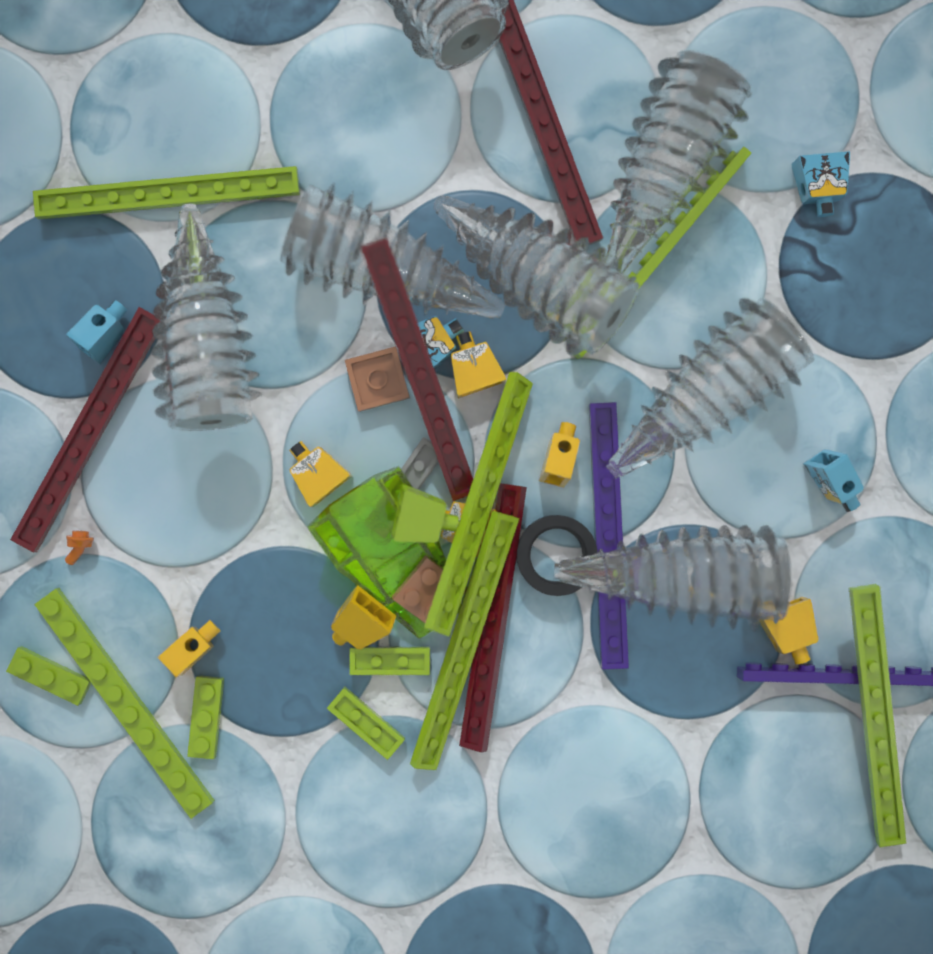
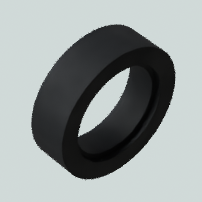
M550 515L534 521L524 530L519 539L516 560L522 576L534 589L551 596H564L578 591L588 583L597 566L598 551L592 534L582 523L570 517ZM551 529H563L570 532L577 538L582 549V561L578 570L571 577L561 581H551L541 577L531 563V548L534 541L542 533Z

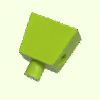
M402 484L391 535L393 541L436 543L439 540L441 529L456 532L459 516L445 513L447 505L443 499Z

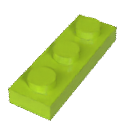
M23 646L17 647L6 672L77 706L82 704L91 685L87 677Z
M350 647V675H430V647H365L363 649Z
M200 675L195 677L187 757L216 758L224 678Z
M346 687L339 692L326 708L386 760L393 755L405 740L401 733Z

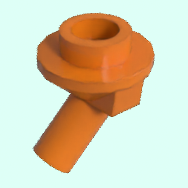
M73 530L72 535L66 536L67 546L74 548L66 556L65 562L69 565H74L83 554L85 548L92 547L94 537L89 536V531Z

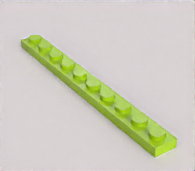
M743 146L738 152L732 150L722 162L725 167L720 173L715 170L705 182L708 185L703 193L699 190L689 201V204L692 205L686 213L682 210L672 222L675 227L670 233L665 231L655 242L658 245L653 253L648 251L639 261L642 267L636 274L633 271L630 272L622 282L625 287L619 294L614 292L607 300L608 302L614 304L628 289L633 288L635 293L639 290L752 154L746 147ZM593 318L588 323L591 328L587 333L583 334L581 332L571 343L574 348L570 353L577 359L582 358L592 346L594 335L600 324Z
M296 166L34 190L33 202L35 217L40 220L300 195L298 169Z
M509 372L424 626L428 630L450 637L533 385L531 381L518 372Z
M492 511L410 761V765L415 769L437 770L519 521L517 517Z
M877 584L850 587L849 596L876 843L879 847L907 844L881 590Z
M54 589L35 603V607L190 819L210 806L215 801L61 589Z

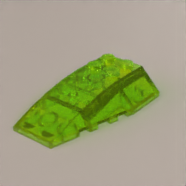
M397 466L371 476L329 504L307 528L343 576L348 577L355 583V586H360L394 613L398 622L417 638L421 639L430 633L431 630L424 628L425 623L395 602L392 595L425 555L442 568L445 566L446 558L439 540L436 543L393 541L391 531L402 484L413 487L401 468ZM460 603V606H459V609H458L457 614L460 612V608H461V605H462L461 603Z

